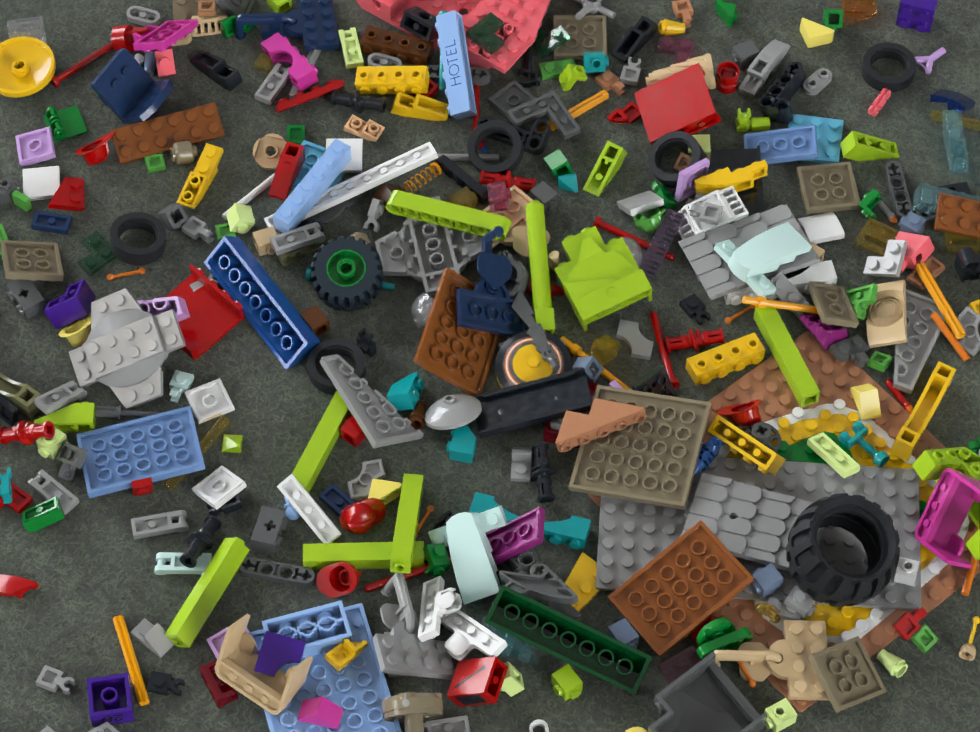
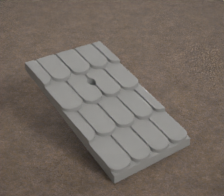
M787 204L779 205L762 213H755L731 224L727 223L707 232L703 231L678 241L711 300L750 287L732 273L728 264L713 249L716 243L729 239L738 248L753 237L788 222L810 244ZM811 247L809 252L797 255L793 262L782 264L777 271L765 273L764 275L770 280L780 271L785 275L819 263L821 260L814 248Z
M702 472L682 535L701 520L733 556L764 565L772 563L775 568L789 571V562L786 559L789 532L797 517L814 502L796 499L795 496L760 489L757 486L735 482L733 479ZM824 527L818 529V545L820 544Z

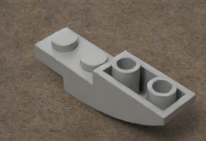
M776 39L766 45L747 69V76L740 85L739 92L755 98L769 75L774 74L790 49V45Z

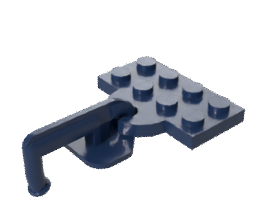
M297 0L298 9H293L287 13L240 14L236 18V38L238 40H243L246 37L244 25H260L261 36L264 40L277 32L282 37L291 35L296 38H302L304 51L314 49L339 50L340 45L332 0Z
M496 226L482 237V253L477 257V271L482 276V280L476 284L474 291L462 288L456 291L457 326L512 337L520 332L527 331V325L512 309L511 306L515 299H510L509 292L504 285L511 278V263L507 257L492 253V240L495 237H501L504 233L501 226Z

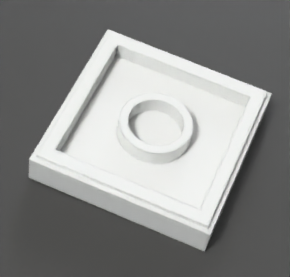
M59 166L22 169L23 194L30 197V201L52 199L60 186Z
M220 378L184 392L199 424L235 410Z
M220 466L194 486L192 490L198 497L217 510L246 488L247 485L245 481L227 468Z

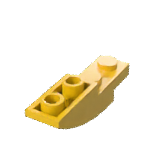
M206 143L194 171H190L176 203L195 209L218 172L217 166L224 153L223 148Z
M764 159L753 162L744 168H738L734 172H731L728 167L718 169L714 173L700 176L694 180V190L696 193L709 194L715 190H722L732 185L736 192L753 188L754 180L767 175L768 164Z

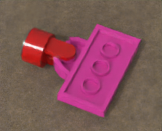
M171 20L164 22L160 26L145 25V27L134 28L132 25L115 26L110 35L111 45L116 52L123 48H126L129 52L138 50L150 52L156 49L158 52L166 51L169 46L176 44V41L185 38L186 34L192 33L193 29L199 26L198 20Z

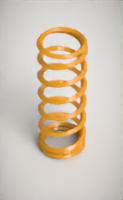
M436 162L430 164V167L425 168V171L421 170L420 174H416L415 177L410 178V181L404 182V189L407 191L408 185L411 189L409 193L413 194L411 186L413 187L414 185L415 191H417V187L411 181L412 179H415L416 183L419 182L422 188V184L416 176L419 175L422 180H425L424 184H427L426 179L421 173L425 172V175L429 176V180L432 181V177L426 172V169H430V172H433L435 174L434 177L437 178V175L442 174L441 167ZM434 166H436L437 169H438V171H439L437 174L435 173V171H437V170L435 169Z

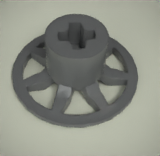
M758 422L742 428L744 432L750 428V436L774 452L779 450L781 437L772 425ZM777 439V446L774 447L770 441Z

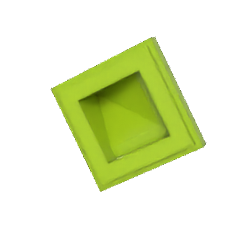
M224 434L221 451L241 453L243 435Z

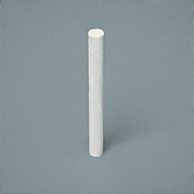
M274 174L237 203L248 204L272 184ZM230 208L222 214V217L226 220V213L230 210Z

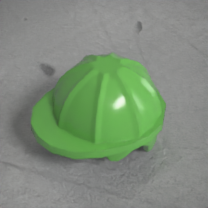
M657 207L655 210L634 215L635 226L641 232L647 234L657 232L662 228L660 226L664 224L663 213L666 211V208L660 210Z

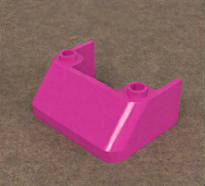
M945 469L915 529L917 541L947 564L968 569L972 566L960 557L964 549V541L958 536V533L973 501L980 503V481L957 470Z

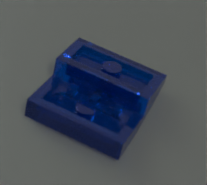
M940 89L930 95V102L948 103V110L966 111L975 105V101L955 91Z

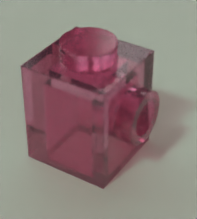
M505 181L487 184L491 212L510 210L508 199H512L511 190L506 188Z

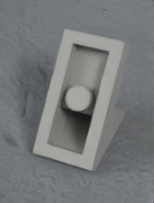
M513 447L511 481L530 482L532 448Z
M145 618L131 631V635L160 658L174 646L164 635L166 631L159 623L153 625Z

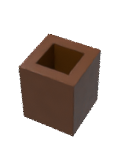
M317 305L307 308L300 314L317 337L330 330L328 318Z

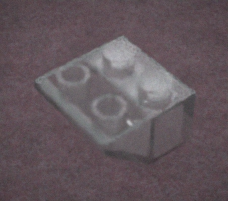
M43 15L9 19L7 21L9 38L26 36L37 38L47 43Z

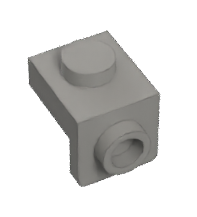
M795 585L784 604L801 614L800 620H805L807 616L811 617L816 610L813 597L801 591L797 585Z

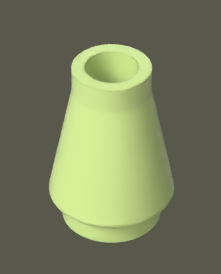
M882 649L877 655V659L891 676L899 678L906 672L908 665L904 659L885 649Z

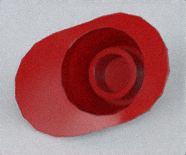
M114 132L108 133L96 141L79 148L75 152L76 155H82L89 166L103 162L109 154L107 142L114 136Z
M761 399L719 409L717 414L730 415L732 420L739 426H751L761 421L758 407Z
M368 498L351 504L341 512L340 524L348 532L366 533L372 526L381 523L386 514V507L377 498Z
M346 562L326 566L317 574V588L329 598L349 594L354 591L359 583L361 571H357L353 565Z

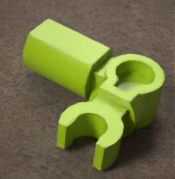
M741 108L737 109V118L735 119L737 132H747L749 129L751 131H769V117L751 118L750 108L744 113L741 112Z

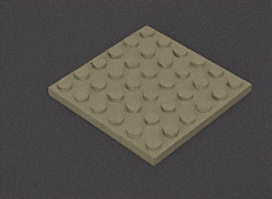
M597 385L594 398L644 407L647 418L641 423H634L623 430L611 432L605 437H599L585 445H580L568 486L569 490L685 510L712 403Z

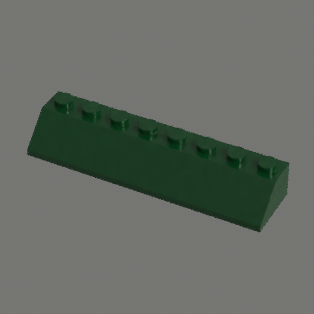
M504 585L501 586L484 623L633 695H635L652 659V656Z

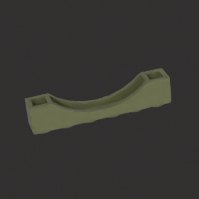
M0 373V394L14 404L21 413L32 419L40 411L34 405V398L41 394L29 385L16 382Z

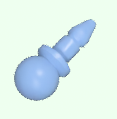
M284 496L286 517L290 520H297L300 518V514Z

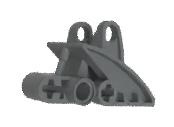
M524 551L508 559L513 572L499 571L502 585L579 622L582 621L581 614L571 605L578 602V596L547 565L537 563L533 552Z

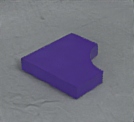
M266 631L254 672L275 677L277 671L282 666L289 663H300L306 642Z

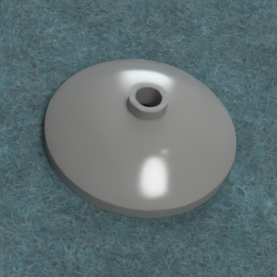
M447 395L437 400L428 408L425 413V422L427 426L437 430L455 429L475 420L480 415L482 406L477 398L470 395Z

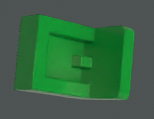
M874 188L863 196L862 201L858 205L861 208L860 213L865 218L869 219L871 217L875 221L877 217L871 210L880 202L882 197Z
M444 543L426 544L423 550L429 567L425 570V574L443 575L451 565Z

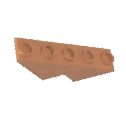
M594 398L589 415L566 410L555 442L558 452H567L578 445H585L591 440L605 437L611 432L623 430L634 423L643 422L647 418L645 408Z

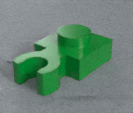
M655 180L651 184V188L656 192L655 194L663 198V208L673 210L679 206L671 192L666 190L662 182L658 184Z

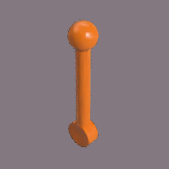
M140 267L138 270L117 275L108 274L107 280L112 281L115 278L138 273L144 274L145 268Z
M750 305L732 317H726L725 323L731 324L732 320L751 309H755L756 306Z
M433 505L427 506V512L418 524L416 538L430 513L434 512Z
M737 661L749 681L748 685L752 688L755 687L756 681L751 678L743 663Z

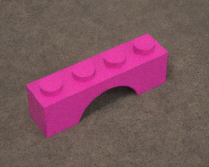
M277 32L261 42L264 54L273 64L282 62L292 64L288 73L291 82L300 92L319 81L316 75L318 73L316 67L313 64L310 65L304 55L301 56L295 46H291L287 37H282Z

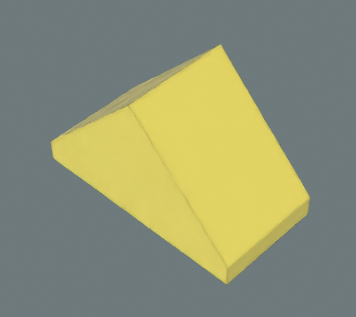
M802 17L800 32L808 48L832 43L835 30Z
M869 383L850 387L862 421L881 417L879 395L876 387Z
M372 478L368 498H377L386 505L400 496L402 484L400 482Z

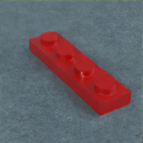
M336 78L326 82L327 85L323 87L317 85L310 88V92L304 93V91L296 93L294 95L295 98L289 100L288 97L278 101L274 108L277 114L332 93L334 90L342 89L345 84L342 79L338 81Z

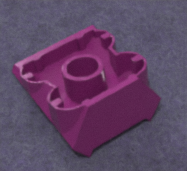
M819 314L802 315L799 318L825 351L831 344L848 338V327L822 323Z

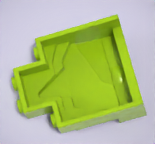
M596 226L592 228L586 227L581 230V233L564 238L562 249L569 262L558 264L554 268L555 276L584 332L588 331V324L647 297L649 302L652 301V287L644 271L639 269L623 237L619 239L613 238L605 245Z

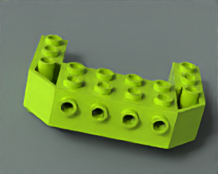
M966 447L925 450L912 464L922 481L934 480L937 484L942 472L947 468L957 470L980 481V456ZM973 501L968 514L979 529L980 503ZM980 529L966 543V546L976 560H980Z

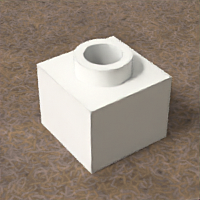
M899 557L894 582L914 586L920 561Z

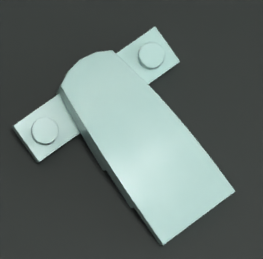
M787 222L753 237L738 248L728 239L716 243L713 249L728 264L729 269L736 277L746 282L758 296L765 297L774 294L777 288L764 274L777 271L782 264L793 262L797 255L809 252L812 246Z
M502 505L481 513H458L452 516L445 526L428 532L432 544L444 543L445 547L449 546L456 581L464 605L496 594L501 588L496 574L498 569L491 554L493 549L486 536V532L508 525Z

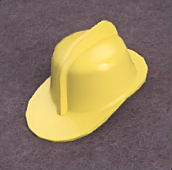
M91 313L85 319L78 320L59 332V336L66 337L73 347L83 345L91 332Z

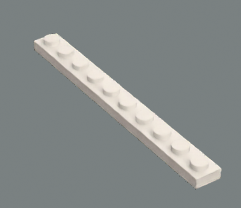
M428 142L328 188L303 220L437 159V152L431 142ZM274 214L264 218L267 227L274 226Z

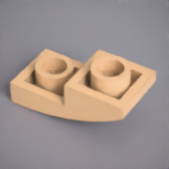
M352 114L343 131L369 141L377 142L385 127L371 119L366 122Z

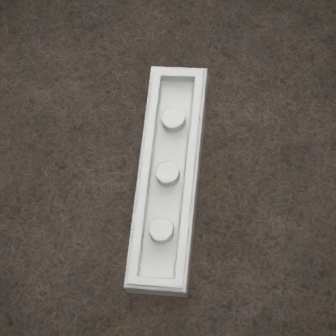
M293 474L289 475L277 486L323 543H333L342 535Z

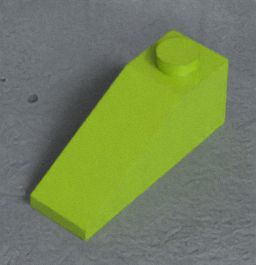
M851 131L840 143L843 158L854 161L900 157L896 142L856 131Z
M607 141L583 190L599 197L620 169L627 155L626 150Z
M90 402L74 403L36 419L34 423L43 424L45 421H51L54 427L62 432H87L95 430V404Z

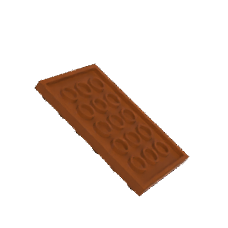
M447 267L443 271L413 362L467 394L474 396L482 393L499 334L457 326L456 291L460 288L474 291L476 284Z
M700 520L607 597L659 658H662L755 580Z

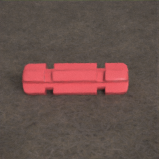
M887 88L882 89L881 94L877 96L872 103L873 105L869 107V115L877 116L878 111L882 109L887 102L886 100L891 96V90Z

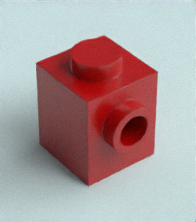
M353 415L345 419L340 428L341 438L356 448L366 436Z

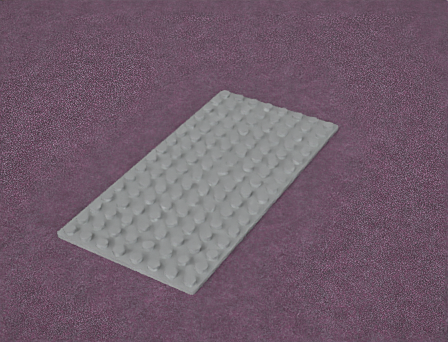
M715 457L706 470L698 473L693 479L685 510L601 496L596 589L615 591L682 535L702 472L733 479L735 482L757 486L760 489L795 496L796 499L810 502L840 493H848L851 496L855 494L864 496L865 499L879 504L886 515L889 514L892 518L893 526L899 534L900 542L898 547H900V557L920 561V542L915 538V529L920 520L919 475L915 469L860 466L859 472L843 478L829 464L785 461L774 476L771 473L765 475L757 469L759 465L756 463L751 465L742 458ZM824 527L819 549L826 561L840 572L850 575L865 574L868 569V561L862 543L851 532L841 527ZM735 557L751 575L756 569L767 566ZM921 561L919 562L914 586L894 582V573L888 585L879 594L864 603L852 607L914 610L918 607L920 609ZM776 568L784 577L782 588L762 599L752 591L749 585L733 599L768 601L769 597H772L782 602L783 598H787L795 585L799 586L795 578H792L789 571ZM815 601V604L829 605L828 603H819Z

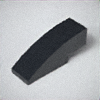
M642 15L635 26H631L611 52V55L625 63L628 62V58H633L658 31L657 23Z
M201 50L190 59V63L199 71L229 91L243 81L239 70L228 66L224 59Z

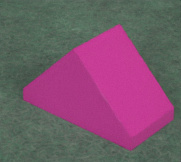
M319 696L303 700L297 720L339 729L344 710L325 697Z

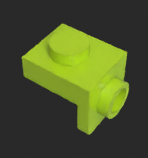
M568 64L559 76V82L563 91H570L577 80H587L584 67L575 64Z

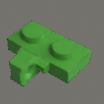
M874 283L846 291L858 321L865 320L868 305L874 304L876 301L878 286Z

